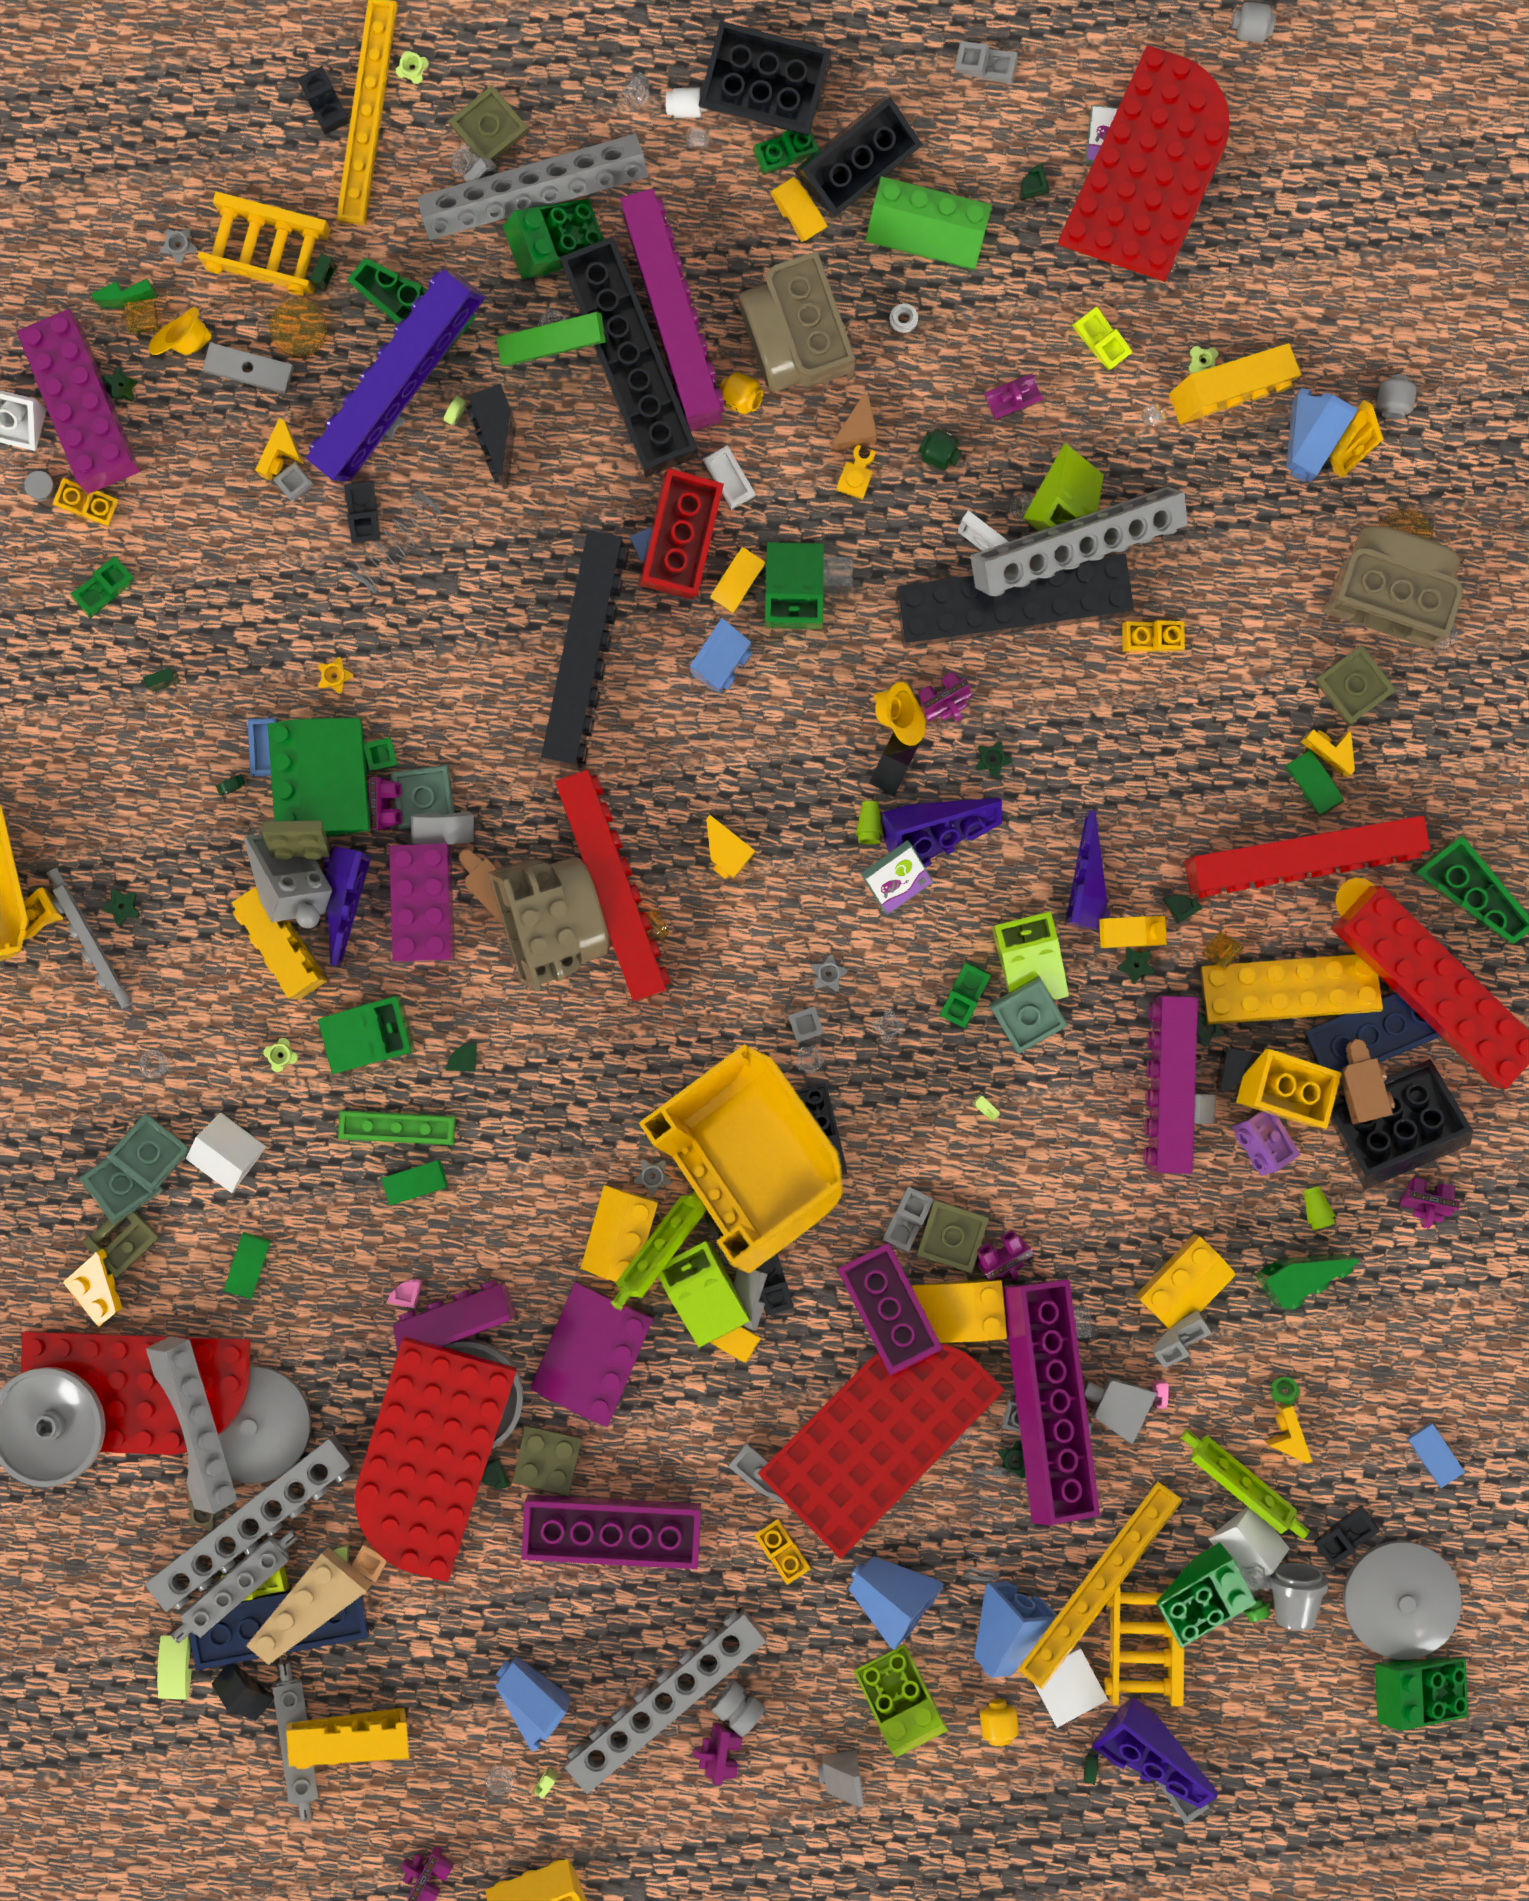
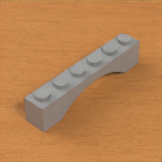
M170 1336L146 1348L153 1374L169 1398L183 1431L188 1454V1477L186 1483L194 1509L215 1514L238 1500L190 1340Z

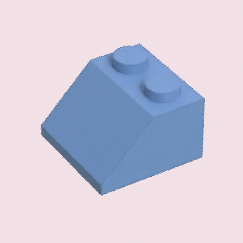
M721 618L689 666L691 675L719 694L723 688L729 690L737 677L733 673L739 664L744 667L753 653L749 650L751 648V641Z

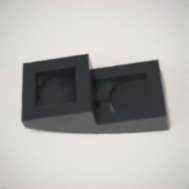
M323 66L297 78L325 135L350 123Z
M373 480L344 484L348 508L347 518L352 543L380 540V526Z
M775 1254L756 1268L768 1274L760 1296L761 1301L765 1303L764 1310L766 1316L794 1308L778 1254Z
M1360 1505L1314 1541V1544L1332 1567L1356 1552L1355 1547L1380 1531L1365 1508Z

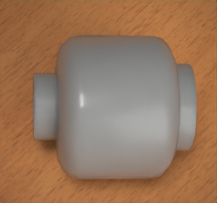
M1245 2L1240 11H1234L1231 28L1236 29V36L1239 40L1262 43L1266 37L1272 36L1276 14L1272 13L1271 7L1267 4Z
M1395 374L1391 376V379L1381 382L1376 407L1382 412L1383 417L1400 420L1413 411L1417 387L1414 383L1408 381V376Z

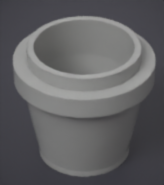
M1283 1563L1278 1565L1274 1573L1268 1576V1585L1272 1589L1276 1622L1280 1626L1291 1630L1303 1631L1314 1628L1323 1595L1328 1591V1578L1318 1568L1308 1564Z

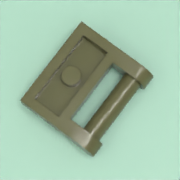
M135 1210L115 1225L108 1219L93 1235L88 1234L82 1242L93 1254L104 1249L107 1255L103 1259L104 1265L118 1278L161 1236ZM128 1218L131 1224L104 1249L101 1246V1242L123 1220Z

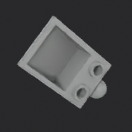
M263 834L245 836L244 842L259 899L271 922L296 919L298 924L304 928H312L317 925L320 915L325 914L332 888L316 860H310L305 857H292L290 860L271 858Z

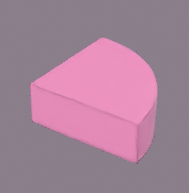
M412 1279L400 1284L391 1292L387 1303L416 1309L423 1280Z
M1164 1379L1153 1380L1152 1388L1157 1394L1153 1405L1155 1409L1167 1408L1168 1383Z

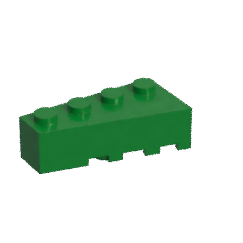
M367 258L362 260L347 279L355 290L395 324L408 318L412 312L411 306L419 296H424L428 290L422 285L410 281ZM475 315L471 317V319L465 325L463 330L454 340V342L443 355V357L448 353V351L453 347L457 340L462 336V334L476 319Z
M1463 835L1454 837L1411 872L1506 943L1515 944L1529 933V915Z

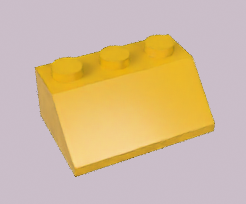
M1265 1049L1243 1075L1236 1103L1306 1126L1327 1129L1342 1073L1284 1053Z
M604 1185L580 1269L617 1282L649 1239L660 1200Z
M1193 1234L1142 1287L1135 1297L1168 1329H1171L1175 1324L1198 1310L1200 1313L1234 1278L1236 1273L1200 1236Z
M568 1859L553 1861L549 1866L538 1870L526 1871L520 1877L509 1881L497 1882L493 1887L485 1889L487 1901H587L577 1872Z

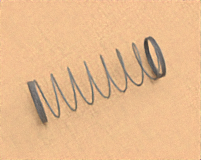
M415 489L414 494L426 505L429 503L434 508L432 512L442 515L443 511L421 491ZM410 496V499L423 511V513L431 521L432 525L424 521L422 522L429 526H433L432 520L416 502H418L424 507L425 505H423L422 503H420L419 501ZM401 507V510L413 521V523L419 528V530L422 532L424 536L423 531L407 513H409L415 518L416 516H414L413 514H411L410 512ZM392 518V521L403 531V533L410 539L414 546H410L407 543H405V545L414 548L415 544L398 524H400L406 529L408 528ZM382 529L383 532H384V533L392 540V542L400 549V551L403 553V555H404L405 557H402V556H400V555H398V554H396V555L399 556V557H401V558H403V559L406 558V555L404 554V552L401 550V548L393 541V539H392L388 534H390L391 536H393V537L396 538V539H398V538L395 537L394 535H392L391 533H389L388 531ZM373 540L374 543L380 548V550L390 559V561H391V562L394 564V566L396 567L395 563H394V562L391 560V558L382 550V548H381L379 545H381L382 547H384V548L387 549V550H389V549L386 548L385 546H383L382 544H380L379 542ZM364 551V553L369 557V559H370V560L381 570V572L385 575L386 579H384V578H382V577H380V576H378V577L381 578V579H383V580H388L386 574H385V573L382 571V569L371 559L370 556H372L373 558L377 559L378 561H380V560H379L378 558H376L375 556L371 555L370 553ZM355 562L358 568L371 580L375 587L352 568H350L348 572L352 576H354L359 582H363L367 587H369L368 589L376 594L379 591L378 587L372 581V579L360 568V566H362L369 572L371 571L363 565L359 564L358 562Z
M974 1465L972 1468L973 1472H975L972 1474V1478H974L973 1475L976 1473L991 1476L1008 1475V1469L999 1466H993V1471L981 1470L985 1469V1465ZM974 1478L975 1480H977V1481H979V1482H981V1483H985V1484H988V1485H991V1486L1007 1487V1486H1005V1485H995V1484L986 1483V1482H983V1481H980V1480ZM972 1492L974 1495L979 1496L981 1498L999 1502H1006L1005 1500L986 1498ZM971 1503L969 1504L972 1509H974V1510H976V1511H978V1512L985 1513V1514H989V1515H994V1516H1002V1517L1005 1516V1515H1003V1514H994V1513L983 1512V1511H980V1510H977V1509L973 1508V1507L971 1506ZM975 1514V1515L970 1516L969 1518H971V1517H973V1516L982 1515V1514ZM972 1523L973 1525H976V1526L981 1527V1528H985V1529H989V1530H995V1531H1003V1529H999V1528H987V1527H983V1526L977 1525V1524H975V1523ZM979 1528L969 1530V1531L967 1532V1536L970 1537V1536L968 1535V1533H969L970 1531H973V1530H979ZM970 1537L971 1539H973V1540H975V1541H978V1542H981V1543L990 1544V1545H997V1546H1001V1545H1002L1001 1543L983 1542V1541H980V1540H977V1539H974V1538ZM968 1551L969 1553H971V1554H973V1555H975V1556L981 1557V1558H986V1559H991V1560H1001L1000 1558H997V1557H983V1556H980V1555H977V1554H974V1553ZM977 1557L969 1558L966 1561L976 1559ZM968 1565L966 1566L970 1569H966L963 1572L965 1577L973 1580L997 1581L999 1579L998 1572L990 1570L980 1571ZM975 1571H978L984 1574L992 1575L994 1577L976 1576L968 1573H976Z

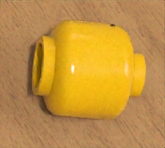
M741 372L732 373L728 378L725 377L719 387L723 396L724 406L742 415L756 411L763 399V391L759 381Z
M993 1699L989 1701L988 1706L981 1709L980 1725L982 1737L993 1746L1011 1744L1012 1739L1016 1738L1019 1734L1016 1708L1006 1704L1004 1699Z

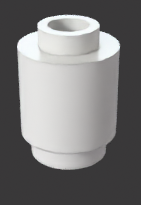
M673 88V91H667V115H674V118H702V112L707 111V109L698 107L702 92L701 88Z

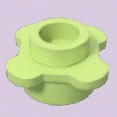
M406 51L402 54L399 62L400 66L396 68V74L399 78H408L414 84H419L423 80L422 74L424 69L429 66L428 60L416 53ZM412 65L415 66L413 70L410 69Z
M1199 346L1193 347L1190 350V355L1192 356L1191 364L1189 365L1190 373L1193 374L1215 367L1218 351L1213 347L1209 349H1201ZM1201 359H1205L1206 363H1202Z
M281 1038L277 1044L265 1047L263 1052L264 1056L272 1064L271 1068L275 1072H281L284 1066L295 1064L298 1060V1055L292 1052L289 1046L290 1041L286 1038ZM280 1052L283 1053V1057H282V1058H279V1057H278V1054H279Z

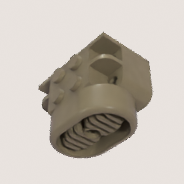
M818 251L771 267L767 272L766 284L739 294L738 300L742 318L760 371L770 391L777 392L797 384L810 387L822 383L825 386L830 383V380L846 375L848 381L854 378L856 359Z
M1366 526L1358 534L1352 555L1342 563L1338 576L1334 579L1332 585L1333 591L1330 600L1322 607L1321 612L1430 649L1449 637L1463 596L1462 584L1455 578L1461 562L1460 557L1454 550L1445 545L1402 530L1385 526Z
M574 856L552 864H547L538 859H528L488 872L520 982L538 992L541 991V984L553 980L557 982L564 980V976L576 972L580 964L608 954L610 949L609 935L596 888L588 868L579 857Z

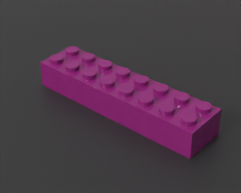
M653 188L621 197L620 202L624 222L678 399L690 431L721 423V413L725 412L723 396L720 388L714 389V386L717 385L715 370L711 360L706 362L708 349L703 333H697L700 331L696 308L695 306L689 307L692 304L691 293L687 279L681 280L684 277L683 267L678 251L673 252L675 251L674 237L670 224H667L662 197L656 198Z
M1070 1279L1002 1287L1031 1521L1034 1524L1056 1525L1100 1516Z

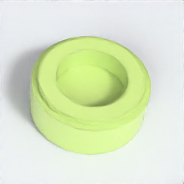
M457 395L447 409L443 420L452 426L456 425L465 411L467 401Z

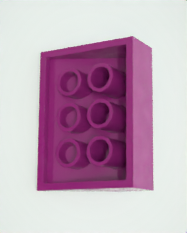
M575 1282L530 1389L584 1418L608 1427L655 1315L627 1303L624 1304L621 1310L616 1309L611 1304V1301L614 1299L613 1297Z

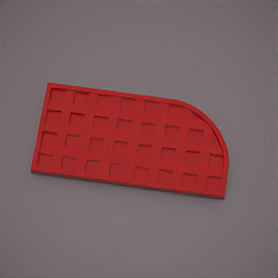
M1149 45L1146 46L1058 239L1059 246L1164 282L1167 281L1224 153L1229 137L1230 120L1226 99L1218 83L1203 67L1186 57Z
M45 1331L22 1332L21 1374L42 1367L65 1369L84 1379L97 1394L105 1415V1437L100 1452L176 1455L187 1452L178 1417L165 1391L153 1374L146 1348L170 1336ZM172 1336L190 1340L219 1436L239 1413L248 1392L251 1339Z
M403 1336L355 1489V1509L360 1528L374 1550L393 1566L413 1574L444 1582L449 1581L517 1372V1367Z
M940 1343L943 1348L940 1352L892 1376L889 1375L879 1353H877L757 1474L842 1559L1005 1391L967 1353Z

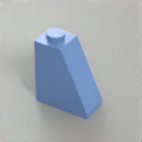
M1301 388L1292 400L1286 468L1292 471L1291 475L1294 478L1303 482L1306 480L1311 482L1320 472L1358 409L1333 394L1323 393L1322 396L1315 397L1311 396V390Z
M873 1556L866 1564L861 1562L851 1574L854 1579L849 1587V1591L887 1644L895 1651L914 1630L926 1609L928 1610L934 1603L944 1584L937 1579Z
M990 1582L985 1587L974 1658L982 1666V1670L991 1678L1012 1676L1057 1617V1614L1043 1599L1035 1595L1030 1599L1026 1595L1016 1593L1018 1587L1009 1582Z
M515 1655L511 1662L505 1660L497 1671L496 1675L499 1679L495 1687L527 1745L535 1752L541 1745L540 1740L546 1741L567 1713L571 1696Z

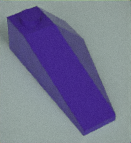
M1000 798L910 804L882 812L884 840L888 852L890 853L908 840L926 868L932 864L930 860L932 857L943 851L947 855L954 852L953 846L963 839L974 840L1002 824V800Z
M1089 810L1085 816L1065 925L1100 931L1099 919L1110 918V909H1106L1107 895L1096 812Z
M333 846V850L330 851V857H325L324 867L327 868L326 879L332 888L327 905L330 965L341 967L371 856Z
M1134 1697L1117 1710L1091 1746L1114 1765L1122 1769L1126 1765L1142 1773L1141 1779L1147 1782L1153 1779L1165 1785L1167 1792L1200 1809L1218 1795L1214 1786L1159 1717Z

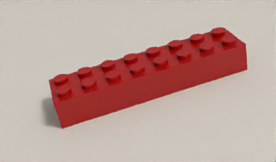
M587 769L556 780L555 783L581 857L594 882L606 927L632 1001L638 1002L667 992L668 988L666 985L670 984L671 980L666 967L659 966L657 958L662 955L655 939L650 940L647 931L651 930L652 927L645 911L640 912L638 903H641L642 899L638 887L635 884L631 885L628 876L633 875L628 859L626 857L621 858L619 849L623 848L616 829L611 830L609 822L614 820L607 803H602L599 796L604 794L599 778L597 775L592 776Z
M1423 815L1194 856L1185 860L1184 865L1190 895L1198 893L1199 898H1206L1222 894L1221 889L1226 888L1227 893H1234L1250 889V884L1255 883V888H1262L1278 884V879L1283 878L1284 883L1308 878V873H1311L1312 878L1336 873V868L1340 869V873L1365 868L1364 863H1368V868L1394 863L1393 858H1396L1397 863L1422 858L1421 853L1431 849Z
M1369 886L1331 927L1369 967L1492 1087L1507 1089L1529 1065V1030L1383 886Z

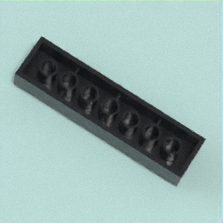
M614 237L560 257L563 271L581 316L595 312L601 313L606 342L593 346L645 478L697 458L698 448Z
M587 530L541 755L543 761L549 765L580 771L581 764L586 765L589 748L585 744L587 736L592 737L595 720L591 716L592 708H598L600 692L598 691L597 684L598 680L603 681L606 671L603 654L610 651L612 636H610V631H608L609 625H615L618 608H615V596H621L623 587L620 571L621 568L626 569L629 558L627 546H624L621 536Z
M1126 554L1106 556L1096 561L1088 560L1080 563V566L1075 569H1062L1055 572V575L1052 577L1031 580L1027 586L1006 589L1003 594L998 596H989L976 589L973 575L897 586L895 592L903 648L1128 617L1134 611Z

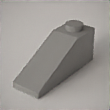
M852 1750L822 1755L823 1764L817 1765L819 1783H825L826 1792L854 1806H864L857 1751Z

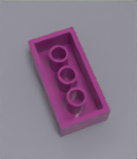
M447 843L389 845L393 962L455 960L451 846Z
M889 1243L837 1268L890 1376L943 1349Z

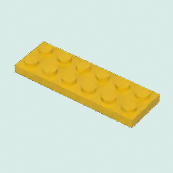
M1357 954L1201 966L1200 969L1207 1025L1381 1012L1383 1009L1378 974Z

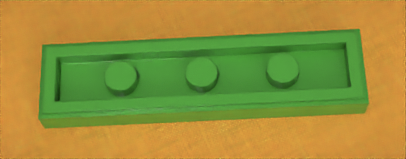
M598 312L496 337L500 364L504 367L606 342L602 316Z
M340 1110L338 1139L454 1145L456 1116Z

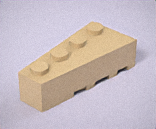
M327 1547L246 1647L268 1665L367 1592L373 1583L331 1548Z

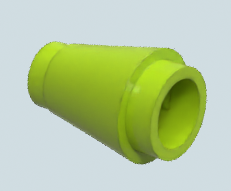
M877 801L862 802L855 833L858 836V842L861 844L881 843V837L884 836L879 802Z
M1320 1186L1304 1190L1308 1225L1311 1224L1313 1231L1334 1225L1333 1217L1336 1215L1321 1191Z

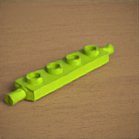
M695 1191L692 1195L680 1196L615 1284L620 1291L611 1301L612 1306L616 1309L621 1310L630 1297L642 1298L707 1211Z
M1186 1429L1181 1434L1180 1439L1193 1448L1191 1460L1276 1531L1282 1534L1290 1529L1301 1539L1308 1535L1310 1530L1296 1518L1297 1509L1209 1436L1206 1435L1199 1439L1189 1429Z

